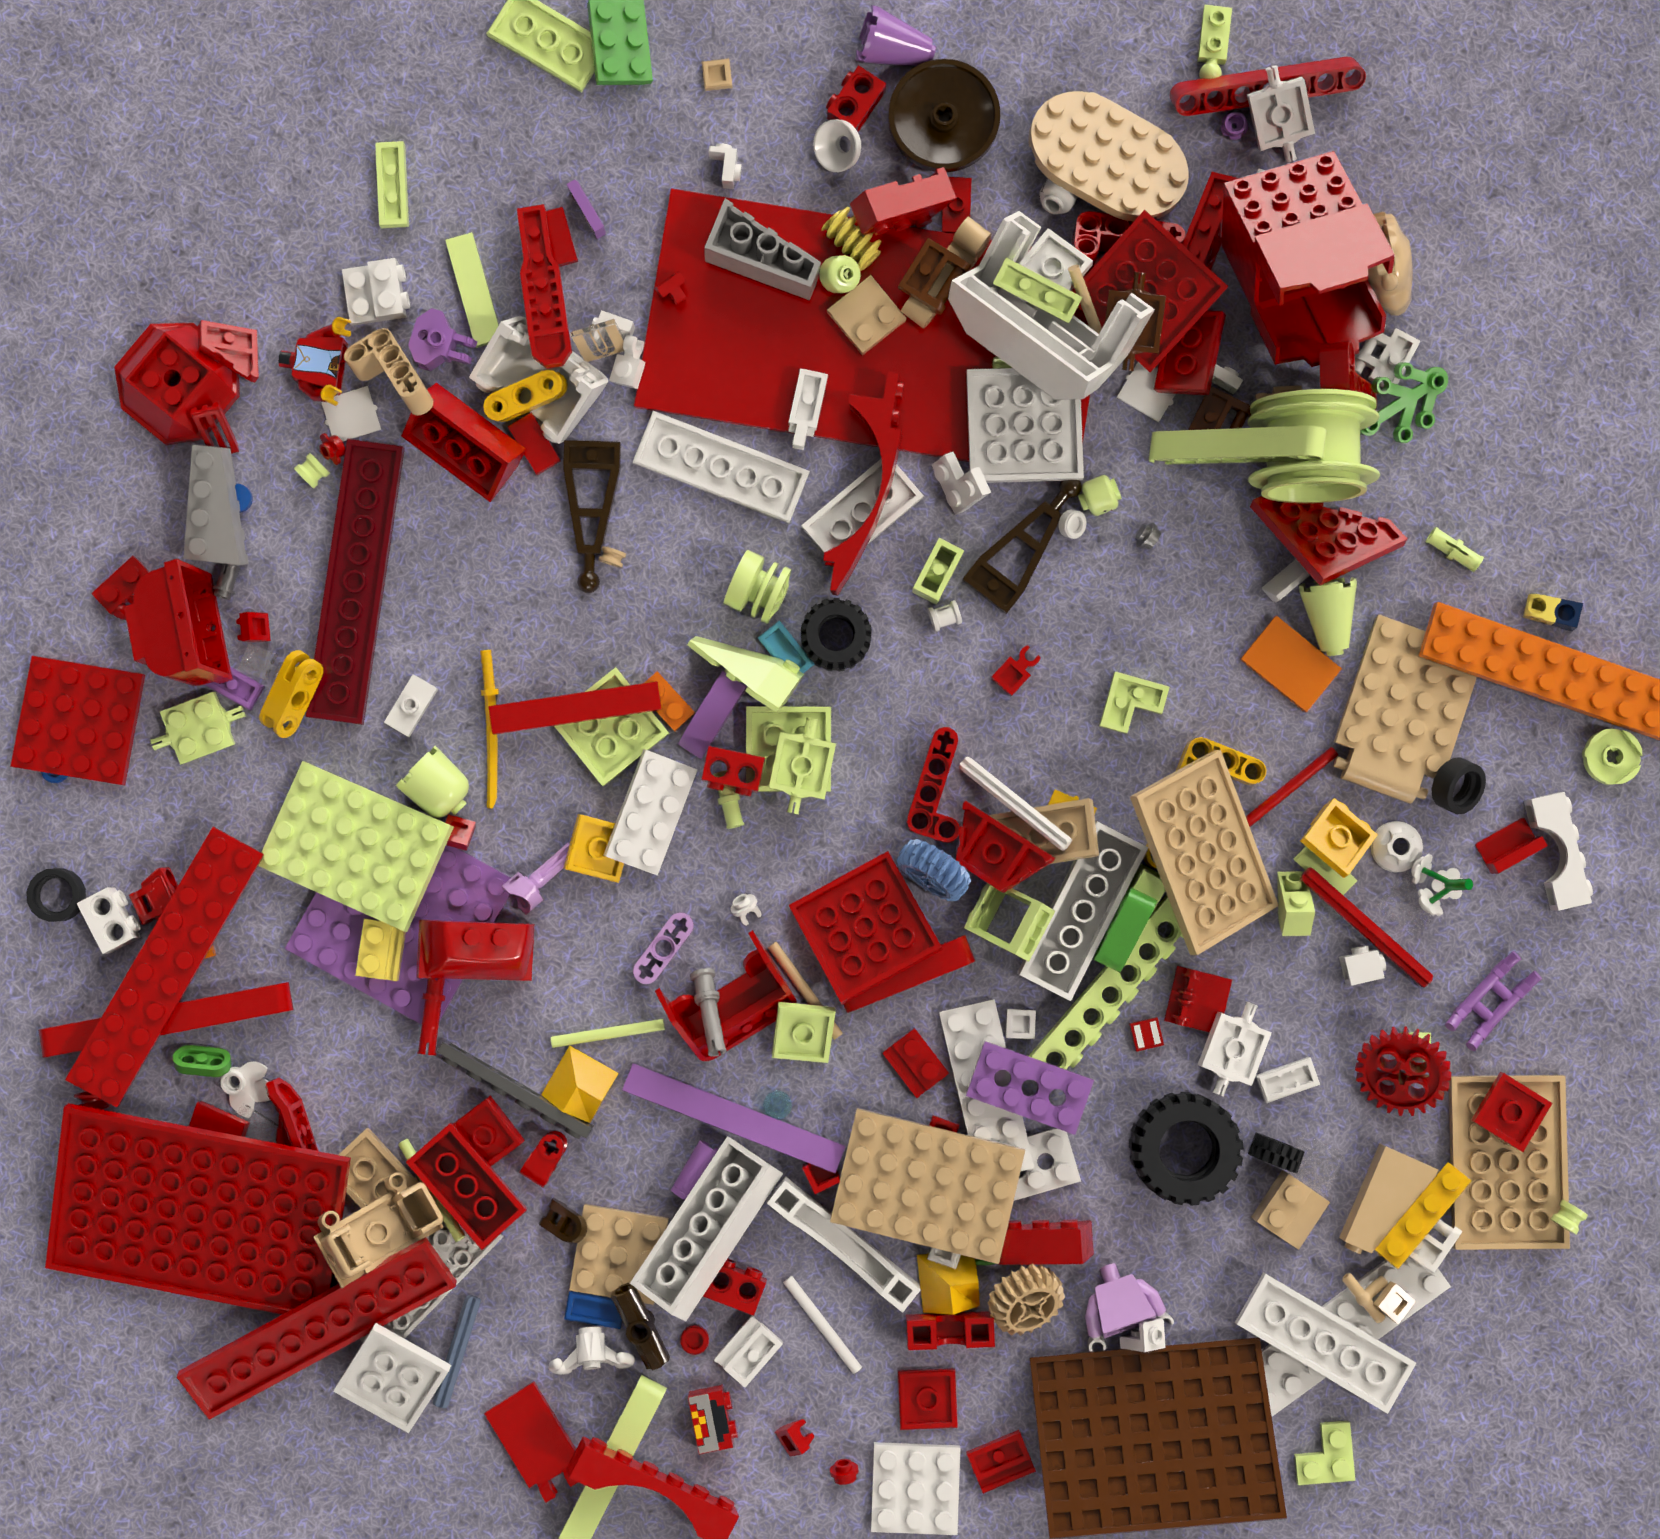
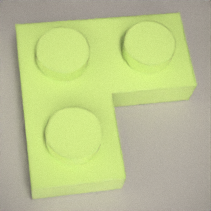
M1115 671L1099 727L1127 734L1134 708L1161 715L1170 687Z
M1350 1422L1320 1423L1322 1452L1294 1454L1296 1483L1298 1485L1356 1481Z

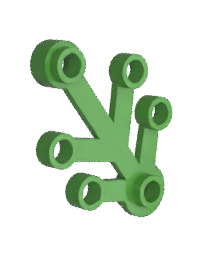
M1400 362L1396 364L1394 368L1396 378L1403 380L1412 379L1420 382L1419 385L1412 389L1391 383L1387 377H1376L1372 381L1373 392L1376 394H1390L1399 398L1377 411L1379 413V420L1370 428L1367 427L1360 430V435H1374L1379 430L1382 422L1402 410L1398 427L1393 432V438L1399 443L1410 442L1413 437L1410 424L1417 401L1422 396H1424L1421 412L1416 415L1415 423L1420 428H1431L1435 423V416L1432 410L1436 397L1444 392L1448 385V375L1441 367H1431L1426 371H1421L1413 368L1410 363ZM1405 366L1406 373L1402 375V368ZM1436 377L1438 379L1437 385L1434 383ZM1381 381H1383L1384 387L1382 390H1380L1379 384ZM1424 416L1428 418L1426 425L1423 423ZM1404 430V431H1405V436H1404V438L1402 439V438H1401V432Z

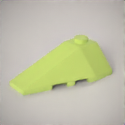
M698 636L692 638L687 644L710 664L717 667L722 665L725 668L726 676L730 680L746 684L748 687L745 691L775 712L787 703L804 676L799 671L800 667L787 659L784 661L780 658Z

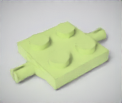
M211 692L160 711L165 724L166 734L151 739L150 742L155 744L162 741V743L152 746L155 751L170 745L175 750L179 763L182 765L235 745L231 734L230 722L246 717V714L241 712L244 710L242 706L226 711L221 706L216 692Z
M806 717L803 734L792 735L780 732L769 788L783 791L790 795L788 813H792L795 802L794 814L799 815L802 798L813 797L825 800L836 743L822 741L815 736L818 719L813 718L812 727L809 729L811 718Z

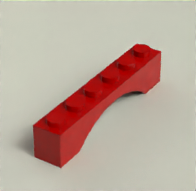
M584 1436L582 1437L567 1466L570 1479L594 1490L608 1486L630 1485L656 1491L672 1500L684 1511L693 1524L698 1537L702 1539L729 1538L740 1517L732 1500L725 1496L714 1497L701 1485L694 1484V1486H690L684 1483V1479L675 1473L669 1472L666 1475L658 1471L659 1468L651 1462L643 1461V1463L634 1460L633 1456L627 1451L618 1449L616 1452L608 1448V1445L598 1438L592 1437L590 1440Z

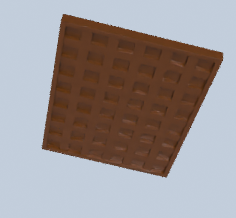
M1259 1337L1166 1345L1165 1348L1148 1352L1121 1349L1030 1358L1049 1539L1287 1519Z

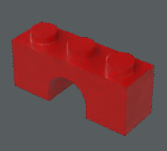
M990 1311L960 1312L954 1315L936 1313L906 1314L908 1350L937 1349V1346L945 1344H961L966 1346V1348L995 1347L994 1317L990 1316Z

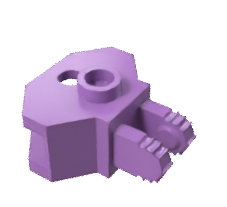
M431 308L416 319L408 346L419 368L432 371L442 363H451L452 360L463 364H471L472 358L467 354L455 352L457 344L468 348H476L477 341L457 334L454 329H451L444 313Z

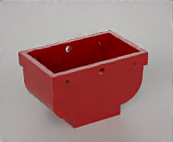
M173 559L164 562V567L150 571L141 577L134 590V603L124 606L134 661L147 665L157 675L191 686H200L212 682L221 684L233 680L217 598L214 596L215 590L212 589L214 583L211 573L179 559Z

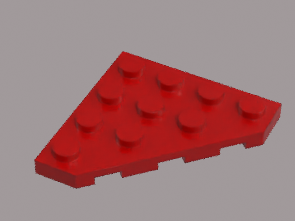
M1263 496L1253 499L1250 508L1320 586L1403 547L1407 541L1406 536L1390 519L1378 517L1377 520L1362 517V512L1343 507L1335 510L1323 507L1324 503L1279 502L1266 499Z

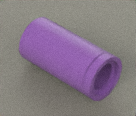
M699 1140L671 1188V1191L683 1200L687 1198L719 1150L717 1148L711 1149L708 1147L709 1144L703 1140Z

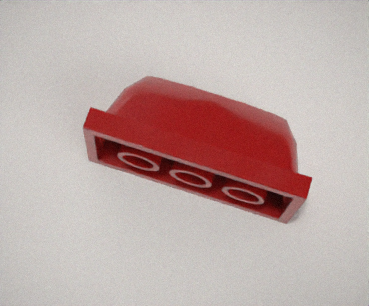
M419 920L416 977L532 981L535 924Z

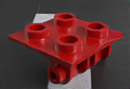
M1177 966L1164 1021L1210 1032L1217 1012L1225 1013L1232 979Z

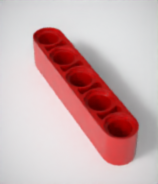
M966 935L942 943V951L843 1004L846 1013L975 962L976 960Z

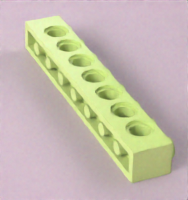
M1167 895L1155 907L1125 964L1133 967V978L1129 981H1124L1119 972L1105 966L1029 1054V1057L1046 1062V1057L1049 1053L1058 1052L1061 1056V1061L1057 1067L1067 1069L1070 1066L1074 1068L1083 1058L1082 1050L1087 1045L1093 1046L1101 1037L1100 1029L1106 1022L1110 1025L1119 1016L1120 1011L1118 1008L1123 1002L1129 1003L1137 995L1139 990L1136 987L1144 979L1147 982L1156 973L1157 968L1155 965L1161 958L1166 960L1174 952L1176 947L1173 944L1180 936L1183 938ZM1162 922H1167L1171 927V933L1166 938H1162L1158 934V926ZM1148 943L1151 945L1153 953L1150 958L1144 960L1139 955V949L1143 944ZM1111 986L1116 991V997L1112 1002H1105L1102 998V992L1106 987ZM1089 1008H1094L1098 1014L1097 1020L1092 1024L1085 1023L1083 1019L1084 1012ZM1070 1030H1076L1079 1034L1078 1042L1075 1045H1067L1065 1042L1066 1033Z

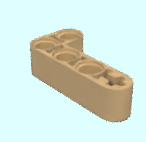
M968 216L956 231L953 242L947 249L967 261L972 268L989 245L991 233ZM946 264L929 291V295L934 298L937 296L954 268L952 265ZM911 296L901 310L903 314L923 329L936 315L926 305Z
M382 328L372 332L345 351L344 360L359 380L368 381L385 371L412 414L422 415L432 408L433 398L388 329Z

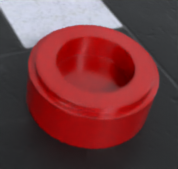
M700 1325L686 1327L680 1338L683 1350L691 1355H698L704 1352L709 1344L707 1330Z

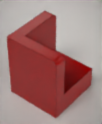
M805 1163L802 1166L814 1194L840 1182V1175L837 1170L834 1174L809 1163Z

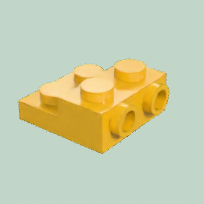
M1333 798L1322 807L1310 823L1311 827L1300 842L1340 876L1345 878L1351 873L1378 834L1371 829L1368 823L1360 820L1350 812L1344 803Z

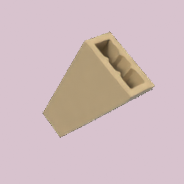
M1379 1143L1339 1237L1346 1242L1345 1248L1361 1254L1362 1250L1372 1253L1434 1179L1438 1169Z

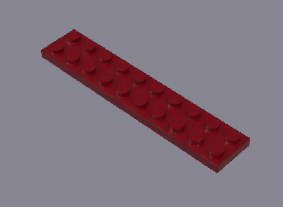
M347 439L314 660L323 667V675L306 710L305 717L364 725L405 451L403 446Z

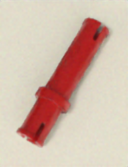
M435 978L427 979L426 993H423L422 999H425L417 1054L425 1055L426 1045L429 1043L428 1055L436 1056L442 1001H445V995H443L445 979L437 978V981Z

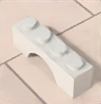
M1559 792L1523 800L1530 828L1539 829L1549 834L1559 849L1560 860L1558 868L1554 875L1544 882L1550 910L1560 911L1592 903L1590 896L1593 895V889L1590 881L1586 880L1584 872L1586 861L1583 853L1579 852L1577 844L1579 832L1577 827L1572 824L1570 816L1572 804L1570 799L1565 796V792Z

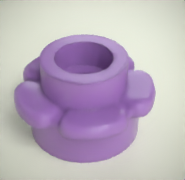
M1233 112L1225 115L1222 119L1223 124L1220 129L1224 136H1229L1231 140H1238L1242 137V134H1246L1248 123L1243 114ZM1232 124H1235L1237 127L1233 129Z

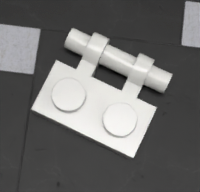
M1397 328L1393 330L1390 337L1382 333L1365 341L1359 354H1355V372L1361 375L1364 367H1369L1372 371L1368 380L1373 381L1376 377H1387L1391 383L1398 384L1400 379L1395 377L1394 368L1400 362H1410L1420 340ZM1376 345L1384 347L1378 359L1371 356ZM1405 366L1402 368V375L1406 370ZM1383 381L1380 382L1379 386L1384 387Z

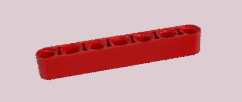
M1347 56L1278 67L1280 81H1289L1299 77L1304 78L1308 98L1354 91L1362 87L1366 80L1364 69L1354 58ZM1266 69L1222 75L1212 79L1203 78L1179 82L1172 87L1169 95L1170 100L1178 113L1183 116L1249 107L1247 94L1262 90L1264 85L1269 83ZM1355 69L1350 77L1345 78L1347 72ZM1327 74L1323 81L1318 82L1321 75ZM1245 86L1242 93L1235 95L1239 87ZM1212 91H1218L1216 96L1207 99ZM1190 95L1186 102L1179 103L1183 96Z

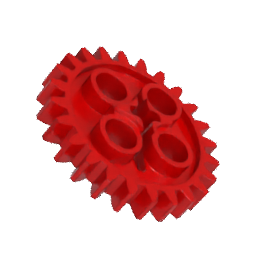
M1404 1026L1402 1033H1398L1397 1029L1392 1027L1390 1035L1382 1029L1380 1030V1039L1371 1035L1370 1044L1363 1043V1052H1358L1357 1060L1359 1062H1356L1355 1071L1359 1072L1357 1073L1356 1081L1363 1082L1360 1091H1369L1367 1100L1370 1101L1376 1098V1108H1380L1385 1104L1387 1105V1113L1390 1114L1393 1108L1398 1109L1399 1116H1402L1404 1109H1408L1411 1116H1414L1415 1108H1419L1422 1113H1426V1104L1435 1108L1436 1099L1443 1100L1444 1091L1449 1090L1450 1083L1448 1081H1451L1452 1072L1448 1071L1450 1070L1451 1062L1444 1061L1447 1052H1437L1440 1043L1434 1042L1430 1044V1034L1420 1038L1419 1029H1416L1413 1035L1409 1034L1407 1026ZM1390 1054L1394 1056L1395 1059L1388 1060L1384 1058L1382 1055ZM1419 1057L1424 1059L1425 1062L1418 1063L1412 1058ZM1389 1080L1394 1084L1385 1085L1384 1083H1382V1081ZM1418 1083L1421 1084L1423 1088L1417 1089L1411 1086V1084Z

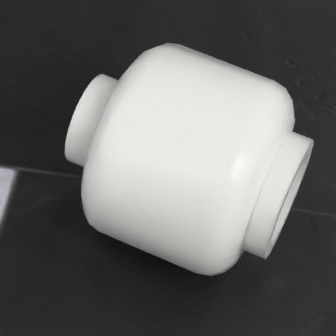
M1048 178L1039 193L1043 208L1051 214L1069 212L1078 199V196L1063 189Z

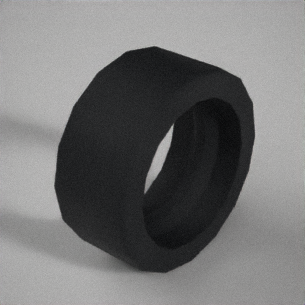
M1461 757L1448 760L1440 767L1433 779L1431 791L1435 804L1457 815L1469 812L1477 805L1484 793L1486 785L1485 772L1482 767ZM1464 775L1463 785L1460 791L1453 797L1454 788L1458 780Z
M64 868L45 869L37 873L30 881L26 891L27 904L31 912L39 919L48 922L67 921L80 912L77 903L86 899V888L82 879L73 871ZM53 878L65 880L72 889L70 905L60 912L48 910L42 904L40 898L43 885Z

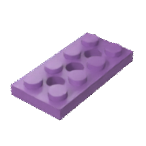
M984 1041L966 1096L1075 1135L1094 1080ZM999 1070H1006L1010 1073V1082L1005 1086H999L995 1083L994 1076ZM1029 1079L1036 1081L1038 1085L1037 1092L1031 1096L1023 1094L1021 1089L1024 1081ZM1055 1089H1060L1065 1094V1099L1060 1105H1052L1049 1101V1094Z

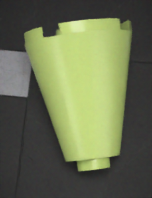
M1344 577L1336 578L1321 586L1314 581L1316 586H1310L1309 588L1305 587V583L1300 584L1299 592L1320 651H1326L1327 656L1344 654L1343 649L1349 648L1357 587L1356 578L1351 577L1350 583H1345Z

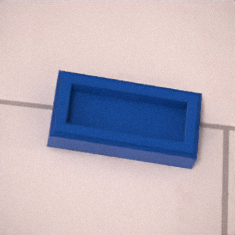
M569 1291L565 1320L621 1329L622 1319L612 1298Z

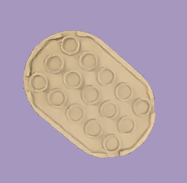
M1073 91L1056 95L1039 108L1032 121L1028 142L1036 158L1034 162L1040 171L1053 183L1116 218L1134 222L1144 209L1152 217L1161 218L1177 206L1187 188L1189 178L1188 164L1183 151L1173 137L1152 123L1094 92Z

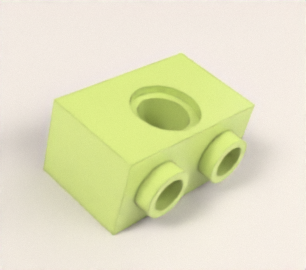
M939 538L913 587L912 593L937 605L964 550Z

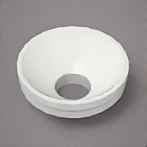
M835 119L824 122L817 129L813 142L814 152L818 162L825 169L831 172H843L856 164L861 153V140L852 124L844 120ZM842 136H846L850 141L851 146L847 153L840 148Z
M1392 821L1383 824L1376 830L1375 833L1378 835L1370 846L1371 853L1376 863L1389 872H1404L1412 868L1414 862L1420 859L1423 851L1422 839L1417 830L1405 822ZM1397 838H1403L1408 843V850L1403 855H1398L1393 850V842Z

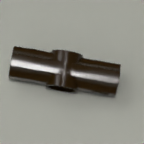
M629 1282L620 1285L616 1290L612 1291L611 1298L626 1327V1337L635 1345L646 1369H652L653 1371L661 1368L669 1361L670 1355L654 1325V1315L646 1308L637 1288L629 1284ZM636 1324H641V1325L645 1326L646 1328L640 1329V1328L636 1327L635 1325H636Z

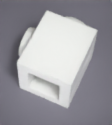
M1368 945L1352 948V954L1339 957L1345 985L1352 986L1385 978L1383 971H1386V962L1383 955L1379 954L1378 950H1369Z

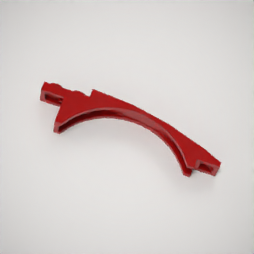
M887 372L883 399L849 395L848 403L850 410L865 423L878 444L882 458V482L875 506L864 524L846 541L824 552L823 561L825 566L833 567L830 586L832 595H839L857 566L876 529L893 482L903 437L901 429L893 428V426L898 427L900 410L896 409L897 399H902L904 392V382H900L898 372Z

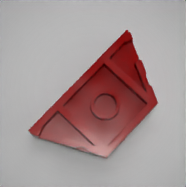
M964 801L962 807L965 810L963 827L960 826V845L957 848L956 861H959L960 865L965 867V869L1000 892L1005 893L1054 862L1055 857L971 803Z

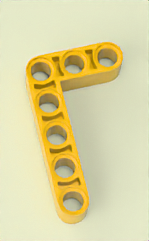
M1203 737L1192 739L1186 744L1176 768L1177 771L1199 759L1192 753L1193 745L1199 743L1203 745L1205 755L1213 750H1221L1222 754H1227L1231 758V765L1228 771L1231 779L1246 785L1257 784L1264 780L1267 772L1266 766L1261 760ZM1248 764L1254 765L1257 769V776L1253 780L1249 779L1245 774V768ZM1147 843L1146 847L1148 849L1143 857L1144 862L1150 868L1157 869L1156 864L1151 860V851Z

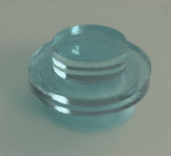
M773 1091L766 1096L763 1107L768 1116L779 1120L788 1116L792 1108V1102L785 1092Z

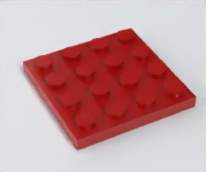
M1144 209L1083 279L1102 328L1105 324L1109 290L1126 291L1132 289L1134 272H1139L1138 284H1140L1141 273H1146L1144 291L1154 295L1166 296L1159 353L1143 352L1135 354V359L1151 373L1229 286ZM1079 303L1078 308H1080L1083 311L1081 304Z
M32 656L10 767L125 786L145 674Z
M889 851L789 904L793 915L842 1005L943 950Z

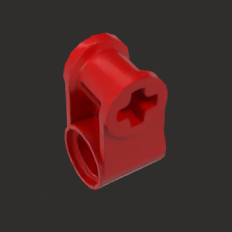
M559 1131L547 1133L529 1155L519 1173L544 1188L568 1146L566 1136ZM554 1139L557 1141L556 1147L558 1149L552 1152L548 1149L550 1147L548 1142Z

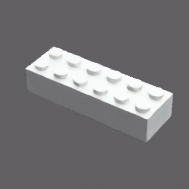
M1098 821L1095 824L1099 856L1073 861L1050 906L1051 909L1055 910V913L1030 961L1023 960L1016 973L1069 1001L1072 1000L1148 849L1145 845Z
M727 1136L630 1284L671 1315L687 1321L783 1173Z

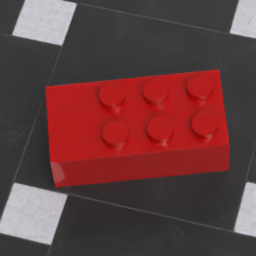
M449 1123L406 1161L408 1166L481 1250L528 1209L454 1123Z

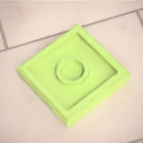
M778 1002L771 1053L772 1058L828 1063L836 1013L835 1007Z

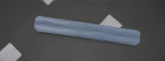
M467 1295L464 1300L445 1361L451 1367L436 1390L433 1405L437 1407L447 1408L450 1403L481 1299L476 1296Z

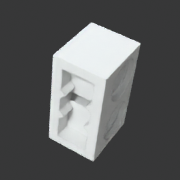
M107 887L77 903L102 954H110L141 938L138 933L141 930V926L134 915H129L125 907L128 905V901L121 890L117 891L115 887ZM104 899H107L110 903V910L107 914H104L101 910V903ZM117 924L123 928V936L120 939H117L113 932Z

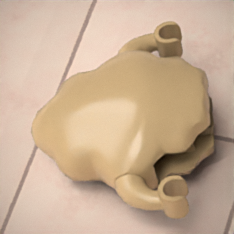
M1379 212L1373 215L1395 254L1393 271L1388 274L1383 264L1368 269V281L1383 310L1390 315L1399 316L1406 312L1411 302L1413 280L1411 247L1395 216Z

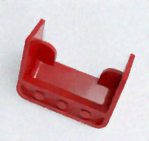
M753 930L748 934L757 949L751 951L743 961L746 973L717 990L720 995L717 1007L727 1051L775 1022L778 1002L797 1004L794 994ZM660 988L655 990L671 1024L698 1059L701 1061H711L719 1057L708 1055L700 1006H697L694 996L681 995L670 1002Z

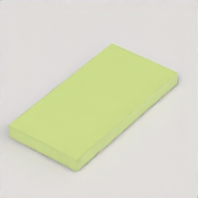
M507 0L486 33L491 39L581 93L595 72L590 31L538 0Z

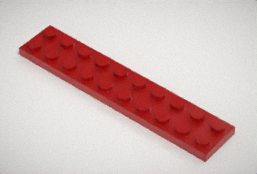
M216 827L211 828L68 1073L66 1081L115 1107H119L263 859L264 854Z
M424 1237L389 1256L375 1269L364 1273L345 1287L341 1288L338 1284L179 1370L176 1378L210 1420L366 1336L375 1323L384 1326L455 1288L457 1280L428 1239Z

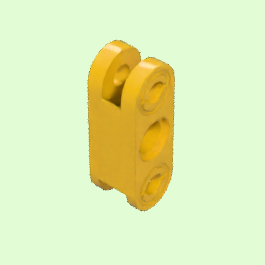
M543 370L491 393L484 401V412L491 420L500 422L513 420L563 397L568 388L567 380L559 372ZM552 380L554 384L552 389H549V383ZM528 388L531 392V399L528 403L524 404L520 399V394L524 389ZM500 403H502L503 407L502 410L499 412L498 407Z
M295 650L285 658L259 714L261 724L268 728H273L277 736L287 738L298 729L323 675V667L319 662L310 659L309 655L301 650ZM289 721L288 726L284 728L283 724Z

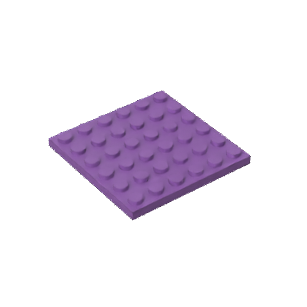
M446 845L409 930L406 932L399 981L355 976L364 919H377L317 892L285 949L422 1025L425 999H422L423 993H426L428 978L416 977L419 920L496 922L511 895L501 886L511 877L458 848ZM445 979L443 989L445 1001H442L440 1020L463 979Z

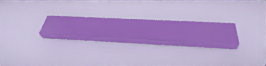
M632 1064L622 1089L624 1092L834 1174L846 1147L636 1064Z

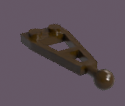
M564 440L563 470L577 553L584 554L583 572L579 575L577 584L581 591L592 593L600 585V579L595 573V555H601L602 553L601 549L604 545L620 476L621 442ZM573 470L611 471L602 509L579 508ZM581 518H600L594 545H585Z
M1080 480L1061 481L1059 485L1060 492L1050 504L1044 501L983 553L963 577L962 581L1003 613L1007 614L1024 593L1062 515L1059 510L1068 498H1074L1081 492L1082 484ZM1044 513L1051 518V521L1039 543L1024 530ZM1014 538L1019 539L1035 552L1018 586L987 563Z

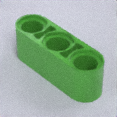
M1130 887L1106 931L1093 960L1120 973L1144 930L1157 900Z

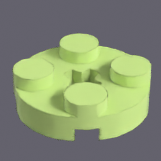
M1604 729L1598 731L1588 739L1582 751L1583 763L1588 774L1594 780L1605 785L1626 783L1637 775L1641 767L1639 765L1641 762L1640 756H1642L1641 745L1635 736L1624 730ZM1608 750L1618 752L1619 755L1616 757L1618 762L1616 764L1608 762Z

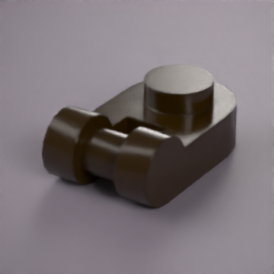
M552 1198L548 1205L550 1209L546 1216H542L539 1225L564 1242L579 1243L587 1233L586 1220L567 1207L565 1203ZM559 1214H560V1215H561V1218H560V1220H559L558 1223H557L556 1220H557V1218H558V1216H559Z

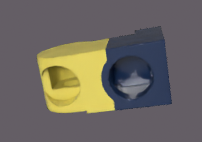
M1529 594L1523 617L1572 632L1578 627L1583 603L1546 595Z

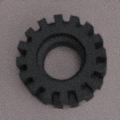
M1257 1132L1248 1151L1250 1156L1293 1173L1298 1172L1305 1151Z

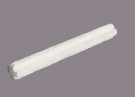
M965 757L959 765L960 770L1058 849L1064 851L1072 842L1068 835L972 758Z

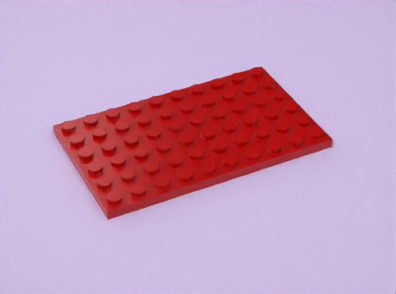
M68 1103L63 1108L45 1268L284 1314L333 1287L334 1274L313 1237L322 1232L318 1226V1219L322 1214L334 1211L339 1215L340 1221L343 1218L351 1157ZM326 1216L325 1223L331 1226L332 1219Z

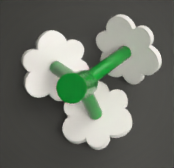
M1427 854L1425 857L1422 856L1414 862L1411 869L1412 882L1415 884L1418 882L1422 883L1427 875L1434 878L1431 887L1438 893L1433 895L1428 888L1418 890V895L1420 896L1419 904L1425 912L1433 916L1435 914L1441 916L1443 910L1440 907L1439 899H1447L1449 897L1452 899L1460 898L1462 890H1471L1473 888V881L1469 878H1460V872L1456 868H1450L1447 871L1440 870L1437 873L1432 871L1431 862L1433 856Z

